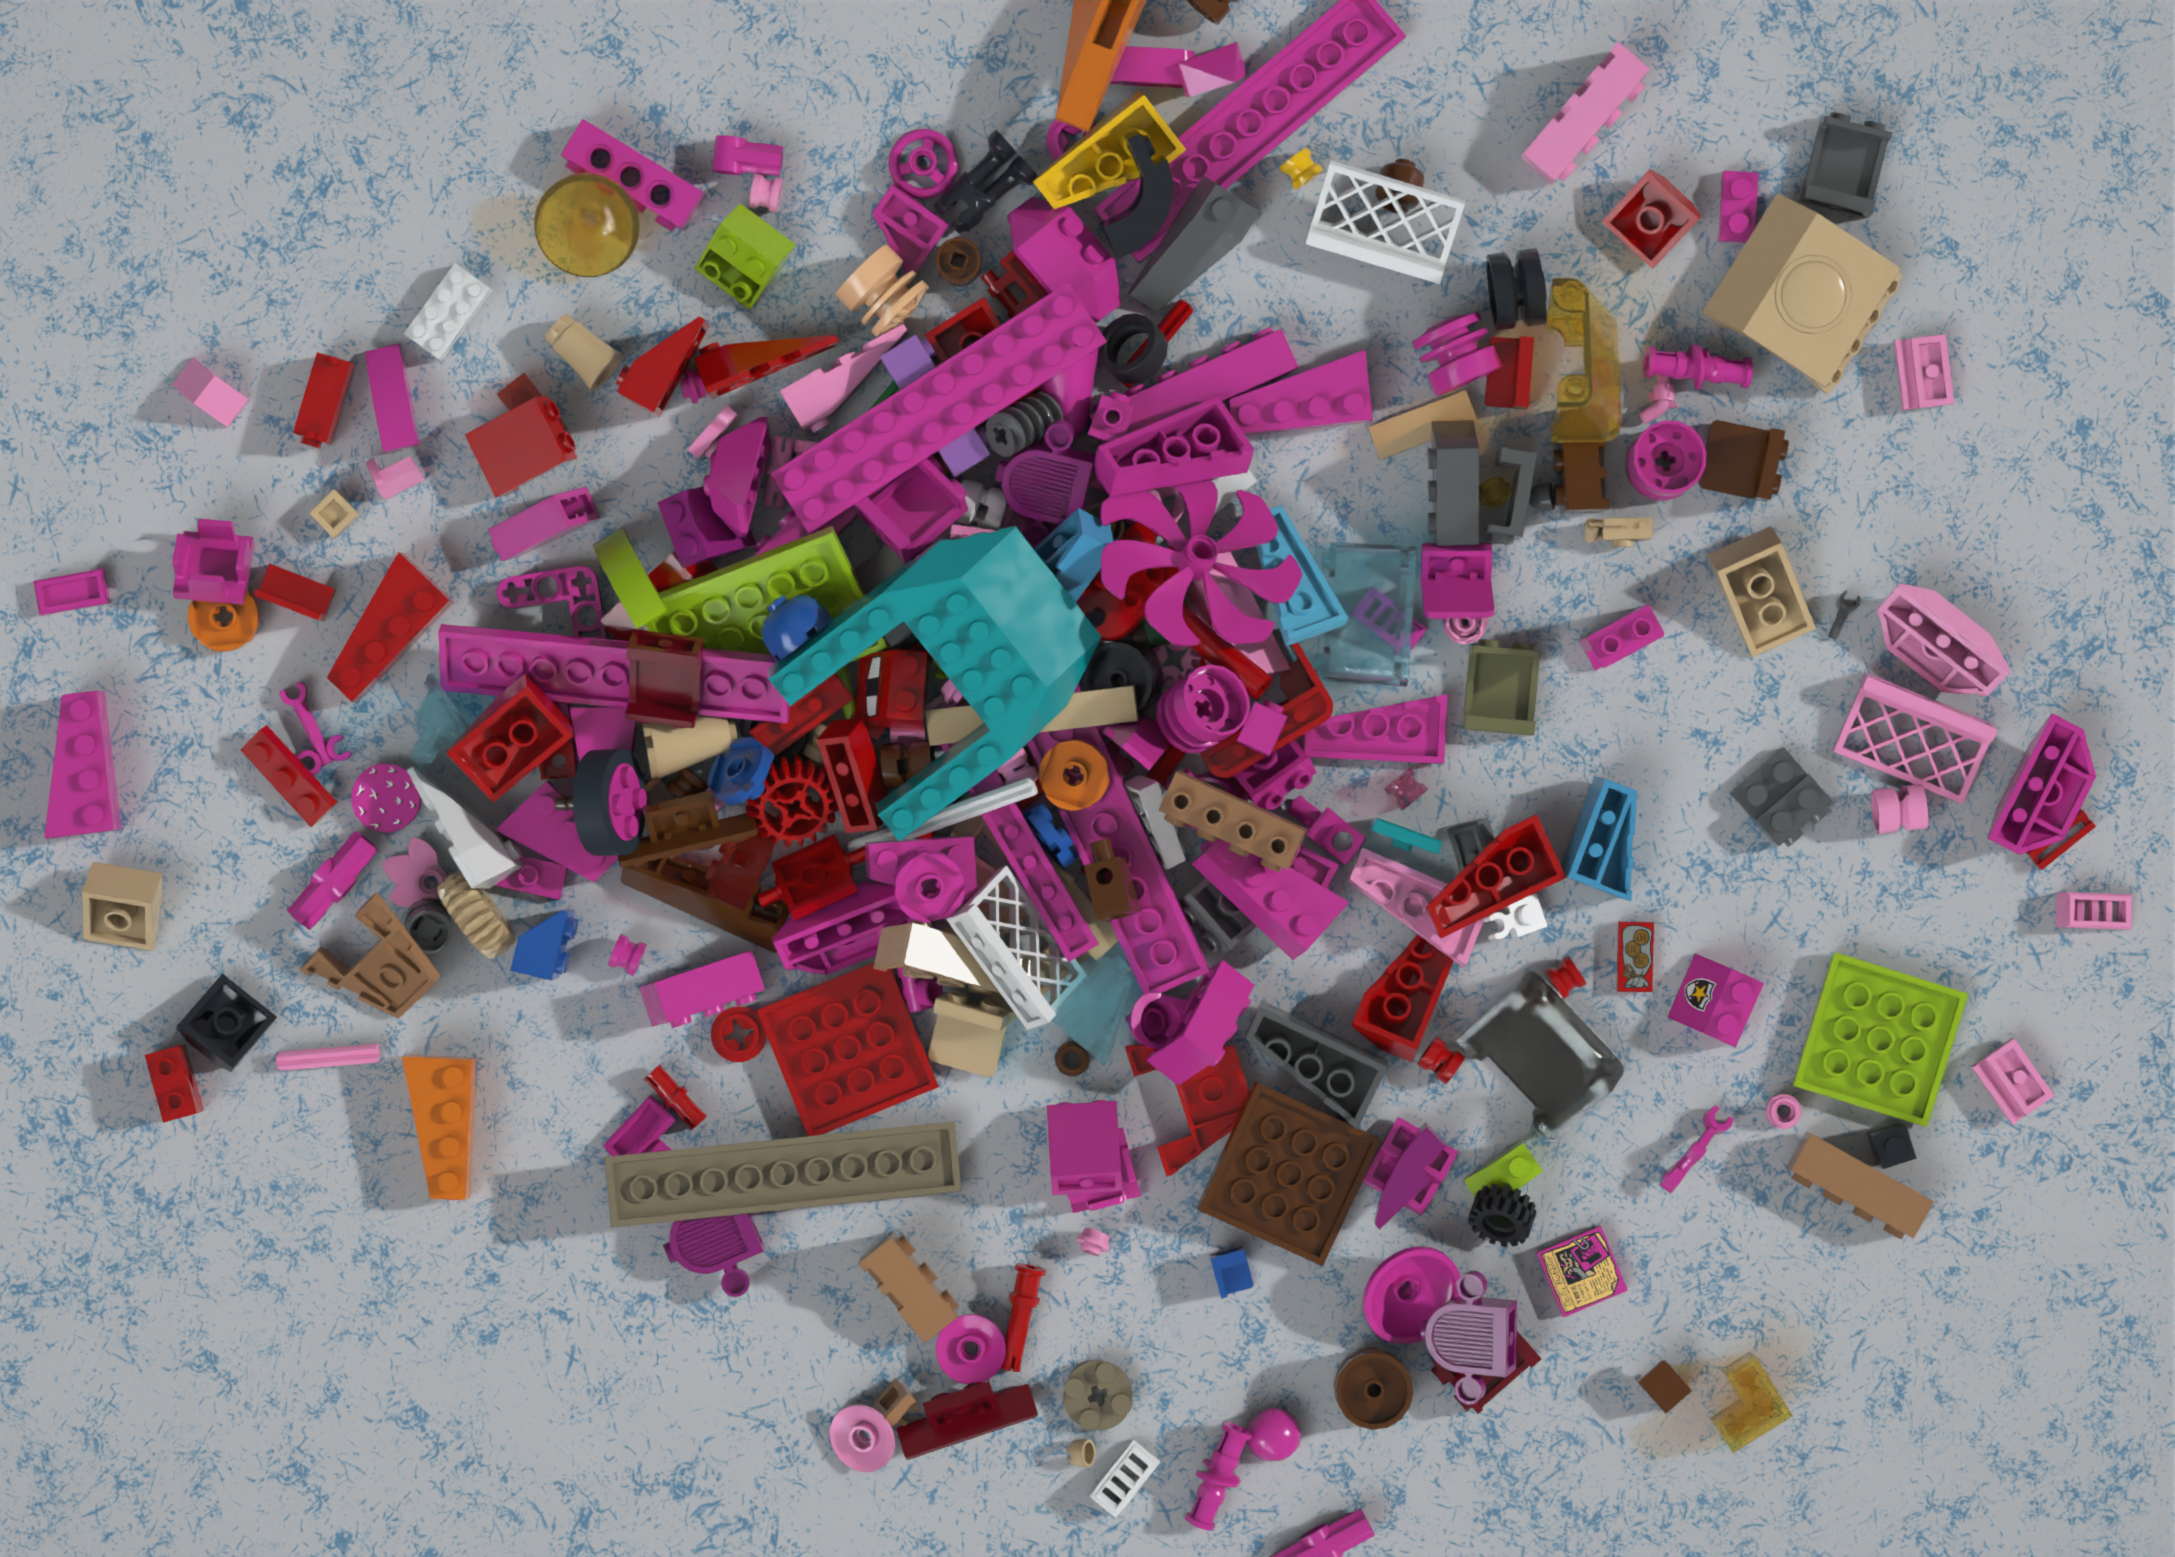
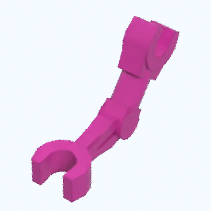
M1715 1105L1704 1114L1703 1124L1706 1129L1703 1134L1689 1147L1683 1157L1662 1176L1663 1180L1659 1185L1670 1194L1679 1185L1691 1167L1704 1156L1707 1151L1705 1148L1714 1134H1722L1732 1126L1734 1119L1730 1116L1722 1124L1717 1123L1715 1113L1719 1110L1718 1106Z

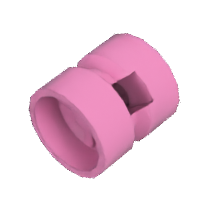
M1922 784L1901 786L1899 792H1896L1893 788L1872 790L1871 809L1877 834L1898 832L1901 826L1907 831L1928 828V806Z

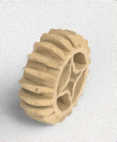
M460 870L455 874L449 875L438 886L439 897L448 913L482 955L493 959L505 953L516 942L514 931L505 919L506 917L501 913L485 889H472Z

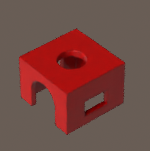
M566 742L539 765L541 780L575 777L577 771L575 742ZM562 754L565 757L566 761L563 767L557 768L552 764L554 755Z

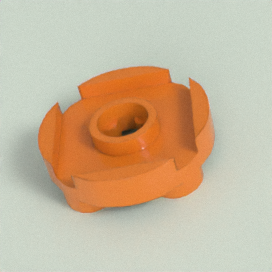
M249 590L246 591L244 605L192 600L188 609V624L192 634L201 644L215 651L229 652L242 648L254 639L260 623L259 607ZM224 606L227 607L228 612L233 613V619L228 621V626L222 627L221 621H215V614H219L221 607Z
M1080 739L1065 740L1058 743L1044 755L1040 763L1038 777L1046 797L1051 803L1065 810L1076 811L1090 807L1105 794L1110 782L1108 758L1094 744ZM1076 765L1080 767V773L1084 775V779L1077 780L1075 784L1069 783L1070 776L1065 774V770L1073 769Z

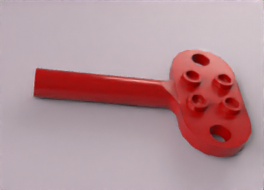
M1136 522L1123 533L1120 540H1135L1157 545L1156 539L1158 535L1146 526ZM1178 567L1148 568L1132 574L1128 578L1125 597L1122 600L1114 596L1102 584L1100 569L1076 603L1087 617L1096 610L1105 613L1104 623L1101 626L1095 627L1102 636L1100 640L1114 641L1124 638L1145 619L1144 607L1147 600L1158 587L1179 572ZM1183 604L1184 622L1199 639L1198 645L1190 647L1212 665L1223 666L1235 673L1245 685L1247 693L1254 699L1259 698L1269 687L1273 677L1230 642L1223 640L1212 627Z

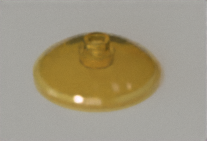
M578 173L558 180L547 189L539 201L535 212L534 230L538 245L543 254L557 268L579 277H598L615 271L632 255L639 238L640 220L634 201L618 183L602 175ZM587 214L593 215L596 223L587 224L584 221V216Z

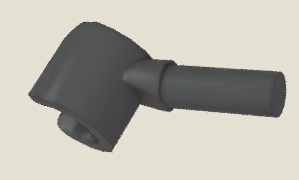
M1847 590L1839 595L1836 600L1838 608L1837 617L1828 637L1836 640L1848 614L1860 605L1861 599L1859 595L1855 598L1852 607L1845 605L1843 599Z

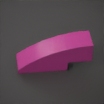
M400 344L365 351L371 394L383 452L391 453L421 446L414 417L415 409Z

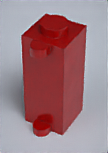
M316 353L293 430L294 434L302 436L300 443L319 449L322 443L332 445L355 364L330 355Z

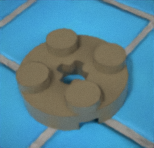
M1098 1359L1088 1360L1075 1367L1068 1376L1063 1393L1064 1406L1071 1419L1086 1430H1107L1122 1422L1130 1411L1133 1396L1132 1385L1125 1371L1119 1366ZM1097 1385L1100 1390H1107L1108 1394L1104 1396V1403L1098 1404L1097 1401L1091 1402L1088 1399V1396L1092 1394L1091 1388Z

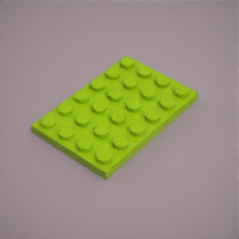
M831 526L658 593L667 611L646 623L645 626L648 631L704 638L703 648L771 655L763 642L761 629L763 621L770 614L766 607L780 596L784 595L788 600L797 595H807L816 599L828 611L831 617L835 619L864 597L865 593ZM885 637L880 638L851 661L888 648Z

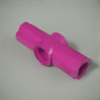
M355 831L345 844L340 847L333 858L329 857L310 878L311 883L287 911L301 925L311 930L322 919L328 909L334 903L337 904L350 891L357 881L355 878L379 852V849L365 836Z
M1359 1508L1329 1525L1324 1523L1307 1531L1300 1536L1299 1541L1269 1557H1342L1344 1555L1343 1552L1375 1536L1362 1509Z

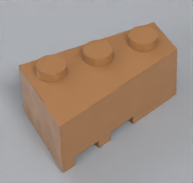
M893 1232L863 1255L858 1265L864 1272L867 1270L878 1283V1289L884 1296L887 1295L897 1307L900 1315L921 1340L926 1343L958 1318V1312L955 1309L959 1304L947 1289L941 1292L933 1281L937 1279V1276L926 1262L920 1265L913 1257L912 1253L916 1249L903 1234L898 1238L895 1232Z

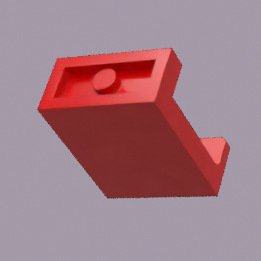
M547 396L534 397L465 434L495 498L510 495L519 490L520 486L564 463L577 459L574 451L576 450L575 442L572 436L567 431H564L559 421L560 412L557 405L552 400H549Z

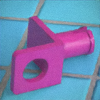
M1302 795L1298 796L1288 809L1290 815H1293L1309 828L1306 835L1344 865L1351 861L1366 841V837L1340 818L1329 807L1322 812L1305 800ZM1347 832L1352 836L1353 842L1348 850L1338 851L1335 849L1333 841L1338 833Z

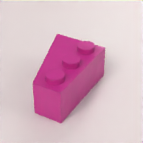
M550 781L544 782L495 829L593 882L598 881L618 862V855L594 856L586 851L576 830L573 811L556 810V798L565 796Z
M752 950L639 987L652 1027L670 1022L672 1028L692 1022L690 1015L703 1011L704 1017L725 1011L723 1004L734 1000L737 1006L757 1000L755 993L765 990Z
M1224 960L1215 964L1208 973L1201 976L1181 1007L1185 1011L1176 1028L1171 1024L1164 1032V1035L1169 1039L1156 1052L1152 1051L1146 1060L1178 1086L1207 1066L1214 1067L1218 1064L1225 1054L1223 1049L1225 1042L1234 1035L1238 1028V1025L1235 1023L1237 1018L1246 1011L1251 1003L1248 997L1254 984Z

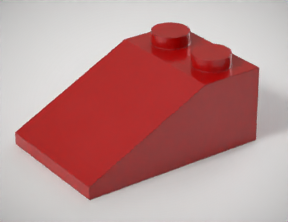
M700 316L637 358L631 367L625 365L615 383L619 385L617 393L660 417L679 383V378H682L684 370L687 369L710 327L708 322Z
M525 673L504 690L446 750V754L494 803L573 737L572 722Z

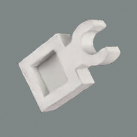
M1536 893L1503 908V913L1496 912L1483 918V922L1495 921L1498 925L1497 932L1488 936L1489 940L1502 939L1509 932L1512 938H1516L1547 927Z

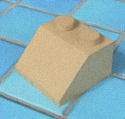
M92 862L82 891L84 940L153 951L162 902V873Z

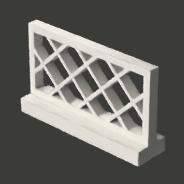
M1331 160L1308 232L1306 244L1440 284L1466 200ZM1334 172L1349 176L1355 187L1338 195L1332 184ZM1358 179L1363 180V181H1365V182H1363V183L1360 184V182L1358 181ZM1373 184L1383 186L1388 197L1372 205L1364 189ZM1330 191L1333 198L1326 201L1328 192ZM1358 192L1367 208L1350 216L1342 200ZM1407 194L1416 196L1422 207L1405 214L1397 199ZM1426 200H1430L1433 202L1427 204ZM1392 202L1400 218L1383 225L1376 210ZM1335 203L1344 216V219L1336 223L1320 220L1323 209ZM1441 204L1456 208L1453 218L1440 225L1431 209ZM1426 212L1434 228L1417 235L1409 220ZM1370 213L1378 229L1367 234L1359 231L1354 221ZM1404 223L1412 239L1402 244L1394 242L1387 231ZM1449 228V231H1448V234H1447V237H1446V235L1444 234L1443 230ZM1438 234L1444 244L1441 255L1427 252L1421 241Z
M1007 865L1000 867L961 909H958L952 916L946 919L1027 1030L1049 1023L1057 1015L1055 1010L1087 976L1076 959L1071 962L1067 961L1031 898ZM1001 880L1009 888V900L999 898V882ZM980 902L989 903L990 920H987L977 907ZM999 905L1009 907L1010 924L999 922ZM1019 909H1024L1028 914L1029 927L1019 926ZM999 929L1010 931V948L1000 938ZM1019 933L1029 934L1030 951L1020 950ZM1039 936L1045 937L1049 943V955L1039 953ZM1020 957L1030 958V976L1027 975L1020 965ZM1040 960L1050 962V979L1040 977ZM1059 964H1064L1072 974V978L1068 982L1060 981ZM1040 984L1050 986L1051 1001L1049 1003L1040 992Z

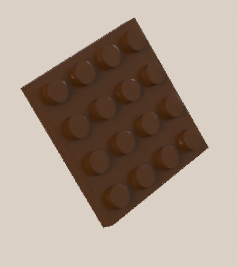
M1255 1081L1196 1209L1323 1266L1382 1139L1362 1129H1356L1349 1123Z

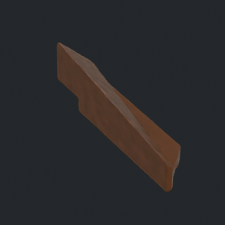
M680 856L660 858L636 867H622L621 882L624 885L772 953H777L772 938L788 921L790 912L788 906L784 902L779 901L762 908L757 894H760L761 885Z

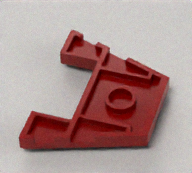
M1144 1045L1124 1046L1134 1077L1157 1070L1146 1061L1151 1052H1156L1157 1050ZM1224 1045L1225 1054L1214 1067L1207 1066L1179 1086L1175 1083L1191 1135L1157 1146L1166 1177L1173 1175L1189 1161L1196 1158L1204 1150L1232 1131L1250 1093L1235 1046Z

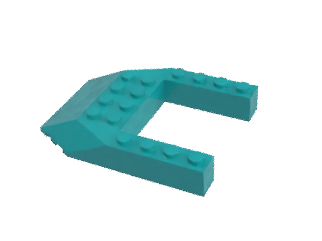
M1016 526L1001 528L998 531L971 534L972 536L964 538L945 539L935 542L833 619L822 630L817 631L808 641L768 668L769 681L786 702L792 706L904 621L984 722L981 726L877 803L878 816L899 842L1011 759L1068 705L1102 637Z

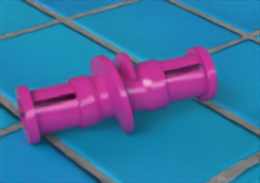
M1698 344L1691 345L1687 353L1681 351H1656L1655 347L1648 346L1643 359V375L1646 378L1659 375L1680 380L1684 378L1693 379L1695 390L1701 389L1704 380L1717 384L1722 382L1740 384L1741 388H1748L1753 375V362L1751 357H1744L1743 360L1729 359L1717 355L1710 357L1708 348L1702 350Z
M1231 1422L1223 1423L1222 1429L1224 1432L1217 1448L1214 1449L1211 1456L1212 1460L1206 1458L1202 1461L1208 1467V1471L1197 1470L1195 1473L1196 1476L1203 1480V1483L1200 1484L1197 1490V1497L1191 1512H1187L1184 1517L1190 1524L1208 1531H1213L1215 1528L1213 1521L1219 1506L1223 1504L1227 1487H1237L1240 1485V1477L1234 1470L1239 1465L1240 1455L1246 1441L1251 1440L1253 1435L1248 1429Z

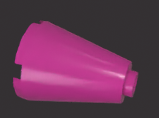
M1099 349L1094 350L1040 385L1039 392L1046 393L1056 400L1062 410L1064 421L1073 427L1074 438L1080 437V431L1087 430Z

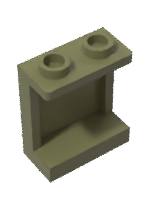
M1479 639L1478 645L1469 646L1462 729L1535 735L1536 721H1534L1539 661L1542 651H1534V644L1513 642V649L1500 648L1499 641Z

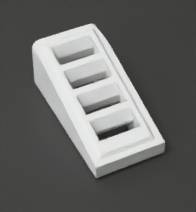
M1133 1439L1089 1492V1496L1113 1517L1117 1518L1159 1465L1160 1460ZM1132 1453L1147 1464L1144 1470L1129 1459ZM1123 1464L1138 1475L1135 1481L1120 1470ZM1114 1476L1129 1487L1126 1492L1111 1481ZM1105 1487L1120 1498L1117 1503L1102 1492Z

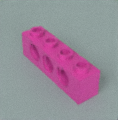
M584 119L581 120L561 153V156L568 161L565 165L566 168L581 177L586 172L598 179L595 183L597 187L612 196L615 191L620 192L628 197L625 201L628 206L642 214L645 209H648L658 215L655 222L672 232L675 227L682 231L685 230L705 197L703 191ZM600 151L608 152L611 157L609 165L603 169L595 168L592 164L594 155ZM631 169L639 171L641 178L636 186L627 187L623 185L622 177L626 171ZM661 187L669 189L671 197L666 204L656 205L653 203L652 195L656 189Z

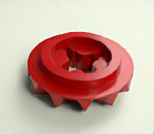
M737 1006L726 1009L716 1017L711 1027V1041L714 1049L721 1057L731 1062H746L753 1059L761 1052L766 1043L767 1035L758 1013L747 1007ZM734 1019L737 1020V1024H740L741 1029H753L754 1031L744 1037V1049L741 1048V1044H738L737 1039H724V1036H728L729 1033L734 1031Z

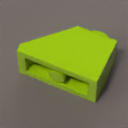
M1519 1140L1467 1176L1463 1181L1474 1197L1479 1189L1482 1191V1188L1486 1185L1491 1188L1492 1184H1498L1500 1189H1503L1504 1184L1509 1185V1190L1514 1192L1516 1188H1521L1541 1174L1543 1170L1525 1144Z

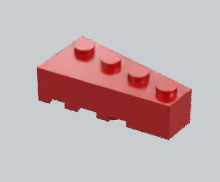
M398 552L326 678L351 702L358 703L454 601L404 553Z

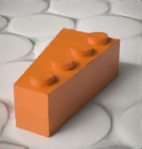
M404 1055L402 1060L430 1199L467 1200L470 1198L477 1058Z

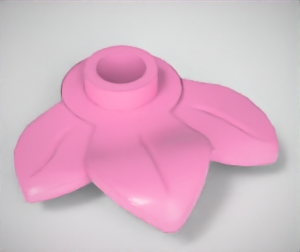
M411 838L408 855H396L384 860L382 863L387 876L397 885L390 896V901L394 904L410 907L413 903L422 899L435 900L440 898L438 886L444 882L448 875L438 866V854L433 846L420 838ZM428 876L436 877L438 881L436 888L431 889L427 886L426 879Z

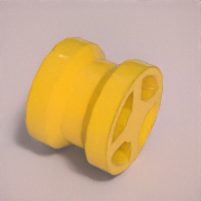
M1307 147L1279 167L1283 174L1290 176L1295 191L1309 183L1323 171L1320 164L1313 162L1311 152Z

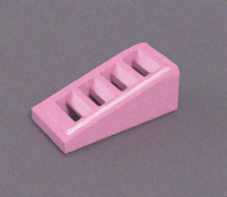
M2058 892L2056 894V927L2131 929L2132 894ZM2085 900H2088V921H2084ZM2099 901H2103L2102 921H2099ZM2113 901H2117V922H2112Z

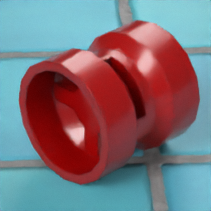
M1436 1036L1421 1055L1417 1065L1424 1070H1432L1436 1073L1438 1080L1447 1084L1461 1066L1465 1056L1457 1050L1451 1051L1448 1049L1446 1042Z

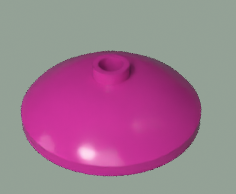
M1411 1247L1394 1253L1375 1269L1364 1289L1362 1306L1368 1325L1379 1337L1388 1342L1410 1344L1422 1341L1421 1325L1423 1320H1429L1433 1313L1447 1302L1460 1297L1456 1289L1457 1281L1461 1277L1459 1270L1446 1254L1431 1247Z

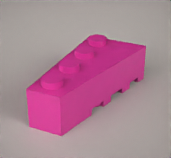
M96 690L64 694L61 697L44 839L122 830L105 691Z

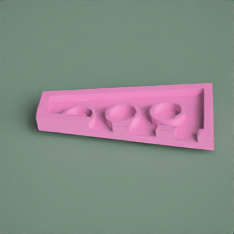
M1362 848L1348 883L1464 968L1482 927L1483 919L1440 938L1425 906L1448 884Z

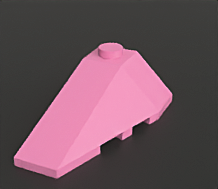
M904 323L861 347L862 351L858 353L854 351L841 356L831 364L832 368L825 371V369L819 368L780 390L804 432L811 429L814 434L831 424L829 418L842 408L882 363L880 356L896 347L906 336L908 330Z

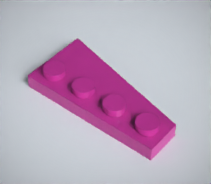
M1448 694L1330 717L1325 723L1305 734L1304 752L1309 757L1444 764Z

